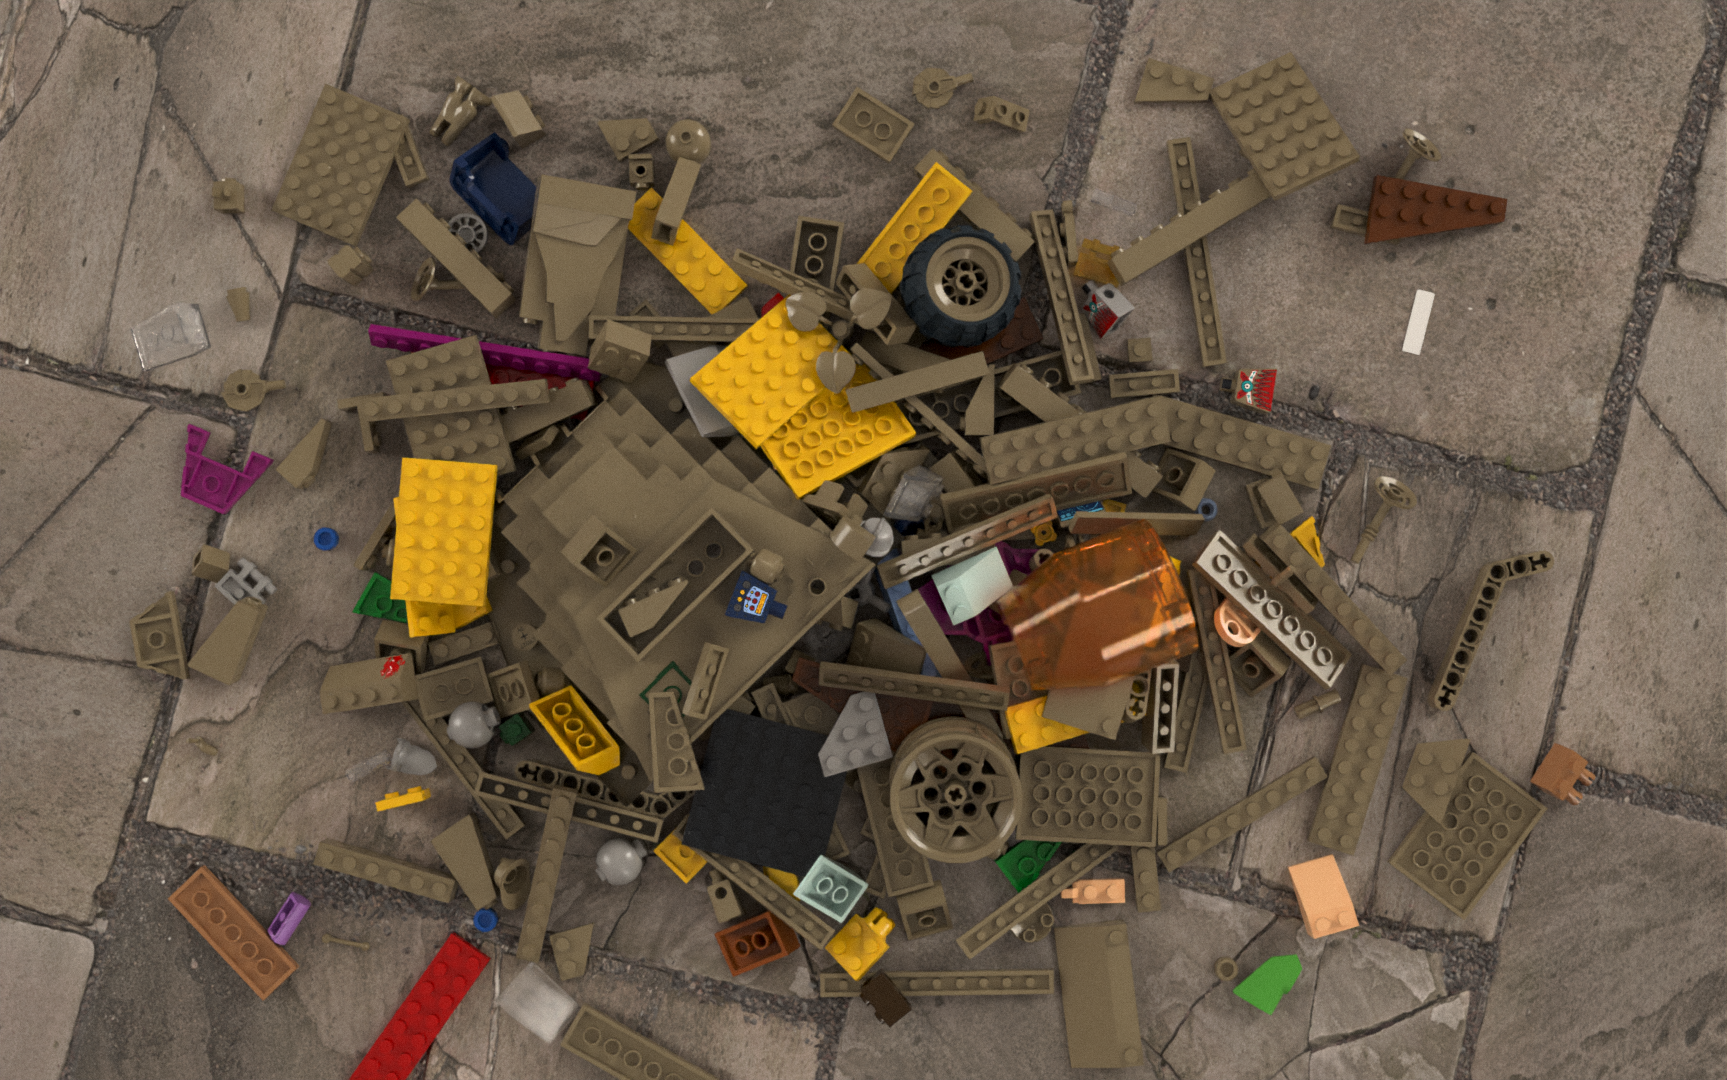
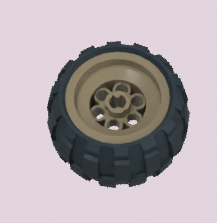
M956 225L951 229L942 228L929 234L927 238L919 242L907 258L900 282L901 298L905 301L906 307L904 310L907 315L920 328L918 332L927 339L932 337L938 340L940 345L953 348L956 346L968 348L981 345L983 342L994 338L1006 328L1014 317L1022 292L1021 285H1019L1021 272L1019 264L1014 262L1010 255L1012 253L1011 249L1005 242L1000 243L994 238L995 234L983 228L974 230L970 225ZM951 272L953 278H947L945 273ZM959 280H964V284L968 285V288H963L964 285ZM944 288H949L952 294L946 295ZM973 291L978 292V299L973 296ZM958 298H963L966 304L960 305Z

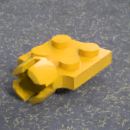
M875 907L864 918L859 914H855L826 945L825 949L855 981H859L890 948L885 940L886 936L895 928V923L892 918H888V914L878 907Z

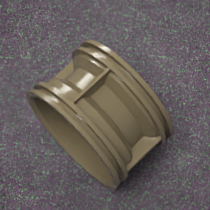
M942 717L928 721L914 729L897 748L891 763L889 777L891 812L898 831L916 851L940 862L967 863L990 855L1008 840L1017 826L1021 815L1022 787L1012 754L1005 742L995 731L985 724L970 718ZM959 748L953 759H948L940 752L945 749ZM984 759L990 763L996 774L981 772ZM963 762L970 764L969 770L964 772L958 770L959 764ZM944 766L947 769L945 773L938 775L934 772L935 767ZM917 768H919L925 779L911 785L913 775ZM977 781L985 784L981 790L973 789L972 785ZM929 787L937 790V793L933 796H928L924 792ZM996 802L993 809L989 813L986 808V805ZM967 803H973L975 808L967 812L963 809V806ZM943 806H949L952 810L949 814L944 815L939 812V809ZM918 812H928V822ZM961 825L964 828L961 830H956L957 826Z

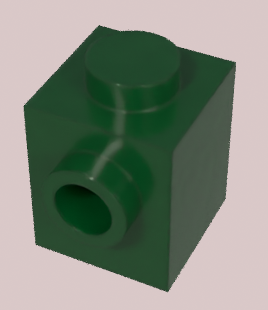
M523 712L517 713L499 726L501 730L499 734L506 744L510 743L511 746L518 744L536 731Z

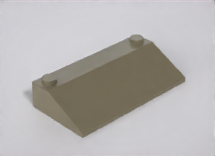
M1083 580L1042 717L1116 740L1158 603Z
M1123 919L1053 927L1071 1068H1124L1144 1065L1126 923Z

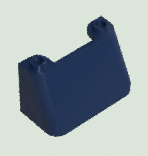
M494 132L453 161L449 181L453 190L504 242L513 245L531 228L536 186L508 158L509 145L507 141L500 138Z

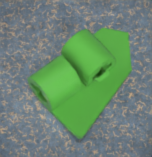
M1297 954L1270 957L1232 990L1233 993L1265 1013L1272 1015L1283 994H1287L1291 990L1302 971Z

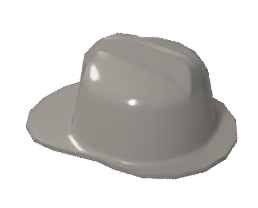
M870 518L862 521L860 526L876 536L865 554L872 557L885 556L894 542L891 526L885 521V518Z

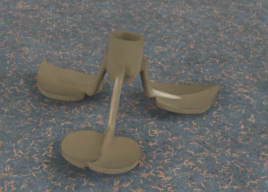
M872 288L857 291L850 301V309L855 315L849 323L842 320L833 323L822 317L827 309V304L821 296L815 293L799 292L787 298L788 317L796 329L805 332L814 330L820 320L831 326L833 336L839 339L833 348V353L828 351L822 352L816 362V371L819 379L832 392L839 394L851 381L856 369L855 360L849 353L845 351L837 353L839 347L845 340L852 337L856 319L864 329H872L882 323L891 307L892 295L890 293Z

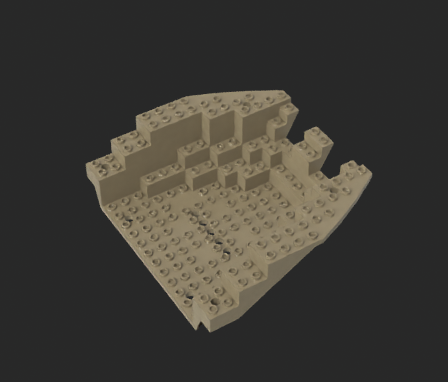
M645 362L632 383L612 376L605 378L595 388L604 401L573 431L563 421L556 426L559 431L551 444L530 455L536 466L506 495L496 487L491 549L503 575L489 581L487 585V597L493 610L487 614L490 623L495 621L502 643H499L507 666L527 660L533 673V681H535L536 672H540L543 667L561 668L566 677L570 678V685H572L618 744L620 765L601 775L595 776L625 807L630 805L654 781L649 705L639 694L657 678L656 676L674 661L679 666V669L692 681L705 642L729 649L707 720L688 715L683 717L690 743L692 744L851 588L905 538L843 476L834 481V483L841 484L844 487L837 502L841 504L849 502L853 494H858L868 505L862 517L863 521L870 518H885V521L891 526L894 536V542L885 556L872 557L865 554L861 561L857 562L845 554L830 538V533L834 528L825 525L802 502L803 499L797 500L793 491L786 485L778 471H772V462L761 446L756 449L744 436L702 437L668 368L650 362ZM592 514L607 524L637 550L606 588L574 566L561 553ZM711 544H718L721 548V553L718 557L711 558L707 554V548ZM767 549L782 556L783 564H786L784 573L779 582H774L769 586L778 591L775 601L788 605L783 619L769 614L766 623H759L726 616L725 613L741 571L750 574V568L747 567V563L751 554H757L759 550ZM696 560L700 561L703 565V571L698 575L692 574L689 569L690 564ZM681 577L683 580L690 581V585L655 628L635 637H629L618 612L619 609L624 608L622 603L633 598L640 601L646 598V592L658 587L660 591L669 588L668 583L675 578ZM821 580L824 583L825 589L821 594H814L811 591L810 586L813 581ZM520 624H530L537 629L532 634L538 639V643L530 650H519L512 643V632ZM672 668L645 696L649 699V692H663L668 686H677L682 692V699L678 703L682 714L690 685ZM669 688V689L667 690V691H675L676 698H677V700L679 699V696H680V695H679V692H678L677 689H675V688Z

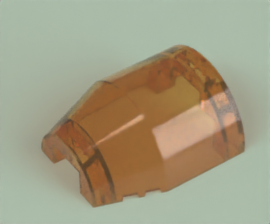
M1140 519L1053 553L996 602L1003 623L1008 625L1022 659V669L1031 691L1072 687H1108L1198 650L1197 629L1181 579L1161 538L1145 519Z

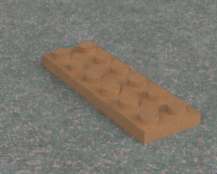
M205 865L200 867L168 898L263 1001L300 967L280 944L274 943L264 927Z

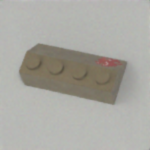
M412 653L330 666L320 689L323 714L419 699Z

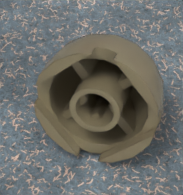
M684 119L674 123L668 130L665 139L666 150L670 158L676 163L678 158L682 157L701 164L709 156L712 147L707 129L698 121Z

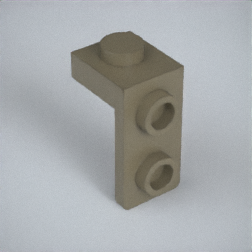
M989 96L978 99L974 108L975 115L973 121L979 124L994 121L1014 130L1025 132L1030 111L999 97Z

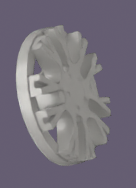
M463 213L453 217L448 222V225L452 227L457 221L460 228L458 230L450 228L449 231L451 233H458L467 243L465 245L466 248L472 245L478 254L482 252V249L488 243V230L485 223L478 216L470 213ZM462 218H465L466 225H463ZM471 218L477 220L472 227L469 225ZM479 226H482L481 229L475 231L476 228H478ZM484 233L483 240L477 239L478 234ZM475 240L480 243L479 247L473 244Z

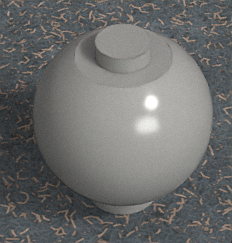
M480 702L463 703L452 712L449 718L447 734L451 740H454L462 747H481L491 740L495 733V726L501 724L499 712L494 706L488 708Z
M623 838L612 839L599 849L596 856L598 868L595 869V872L602 882L606 880L612 885L628 884L639 875L642 869V857L647 855L638 839L633 842Z

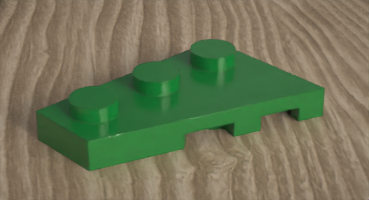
M374 572L352 613L408 623L405 600L390 599L392 580L378 572Z
M1021 840L1010 847L1005 855L1001 854L994 861L1019 893L1037 879L1045 863L1051 859L1062 842Z

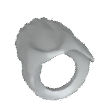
M397 738L399 743L394 751L391 766H386L388 770L414 775H426L437 768L435 757L430 751L410 745L408 740Z

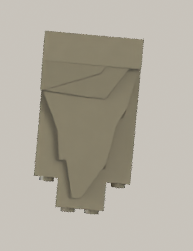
M543 174L538 177L518 317H522L524 323L537 325V321L541 320L537 348L550 353H557L558 351L564 352L569 356H586L589 338V315L615 316L628 224L633 218L636 191Z

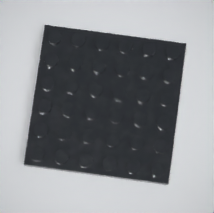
M727 709L714 721L700 772L705 789L695 791L681 844L805 877L819 856H825L847 774V771L827 777L823 775L818 752L828 735Z

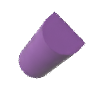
M295 892L289 895L267 930L274 943L286 945L311 906V902Z

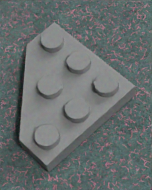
M862 691L849 696L846 705L818 752L824 777L893 757L875 693Z

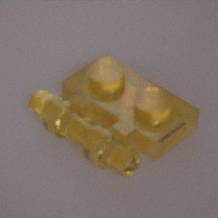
M1084 238L1082 247L1090 249L1089 254L1079 253L1073 276L1089 281L1093 280L1095 283L1102 285L1110 283L1117 289L1119 282L1107 264L1109 260L1098 258L1096 254L1100 252L1110 255L1120 249V246L1113 245L1112 247L1100 243V240L1097 239L1092 241Z

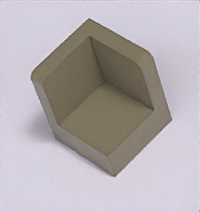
M203 544L193 557L191 575L218 583L229 571L230 553Z

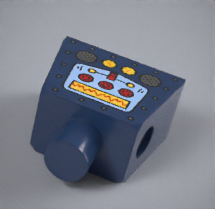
M741 571L725 615L766 623L769 614L783 619L788 605L775 601L778 592L776 589L761 582L749 573Z

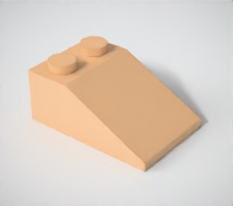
M1333 854L1288 867L1309 936L1316 939L1359 926L1353 903Z

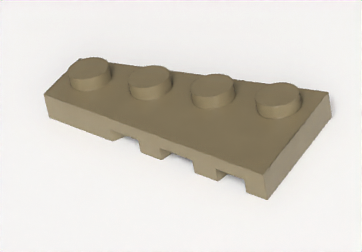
M675 691L649 692L654 793L704 790L705 787Z

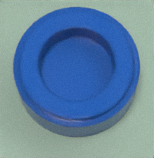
M320 528L314 535L316 547L325 551L333 550L339 543L338 533L332 528Z
M485 908L480 909L474 916V925L479 931H491L498 923L496 911L492 908L487 910Z

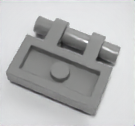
M244 557L237 562L242 568L239 574L235 570L230 569L215 585L234 605L246 597L258 598L264 604L267 600L261 593L266 590L270 595H273L277 591V588L272 584V580L268 576L264 577L257 570V566L253 562L249 563ZM249 576L258 583L254 588L245 581Z

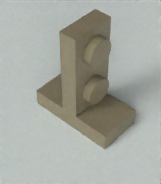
M384 392L337 400L338 408L342 411L358 409L364 450L368 453L380 452L379 446L382 445L380 433L376 431L375 423H378V421L362 422L360 399L389 396V394Z

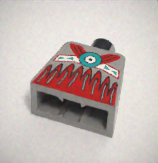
M1090 280L1082 287L1089 297L1083 304L1082 310L1100 339L1117 331L1135 309L1113 284L1108 283L1099 288L1093 280Z

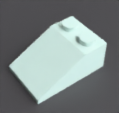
M997 547L931 575L953 625L976 616L1013 588Z
M820 855L793 895L842 923L869 884L856 872L843 864Z

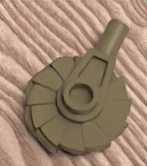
M926 68L914 78L912 96L916 95L918 103H921L927 109H940V107L949 103L948 101L952 98L953 91L957 89V86L973 82L972 74L968 73L954 77L950 76L944 69Z
M239 369L228 376L227 381L224 382L225 392H221L230 408L248 412L262 404L265 394L269 393V391L285 389V380L268 382L261 380V376L253 373L252 370Z

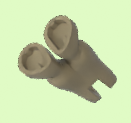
M458 75L454 80L455 90L447 96L439 116L429 131L433 137L437 138L448 126L449 128L441 140L448 147L477 116V106L488 107L493 103L490 98ZM466 95H469L468 98L466 99V101L463 102V99L465 98V96H466Z

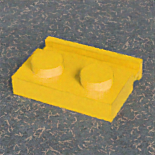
M421 786L407 789V794L399 795L398 791L385 794V799L375 802L377 812L426 800L431 797L429 788L422 790Z

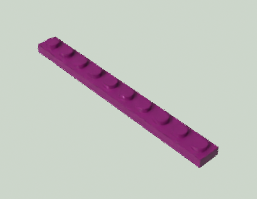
M370 324L368 330L372 346L397 349L403 352H418L462 339ZM479 341L485 364L510 367L517 370L536 371L541 374H555L562 377H578L588 381L600 382L602 373L588 369V358Z

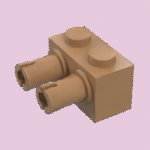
M1554 743L1530 782L1543 792L1562 801L1566 799L1571 805L1575 806L1580 803L1576 797L1582 800L1583 795L1573 788L1574 783L1578 779L1583 785L1589 786L1593 782L1588 778L1595 780V774L1585 768L1588 761L1578 753Z

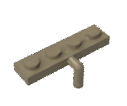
M1255 533L1248 537L1242 547L1251 559H1255L1259 563L1262 571L1267 576L1272 577V586H1278L1283 593H1287L1293 599L1294 605L1306 614L1314 610L1318 600L1294 575L1296 572L1295 567L1291 564L1286 567Z

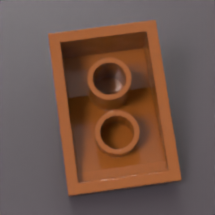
M768 909L714 934L733 977L787 956L801 947L794 930Z

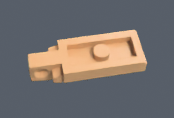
M1124 878L1077 879V881L1072 883V886L1061 891L1060 896L1061 898H1072L1073 903L1078 904L1125 903Z

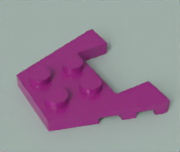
M188 424V443L185 446L186 463L183 466L180 496L221 514H227L270 467L274 460L252 451L243 472L235 470L203 456L202 452L211 432Z

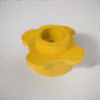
M1051 521L1030 529L1034 533L1036 538L1035 544L1038 546L1044 545L1045 542L1055 541L1057 538Z

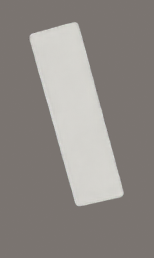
M1420 289L1417 290L1402 351L1420 354L1435 296L1434 293Z

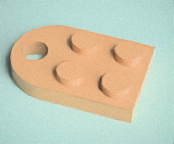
M1227 597L1214 613V624L1218 634L1225 642L1234 647H1243L1249 644L1261 631ZM1228 626L1232 629L1233 634L1228 630Z

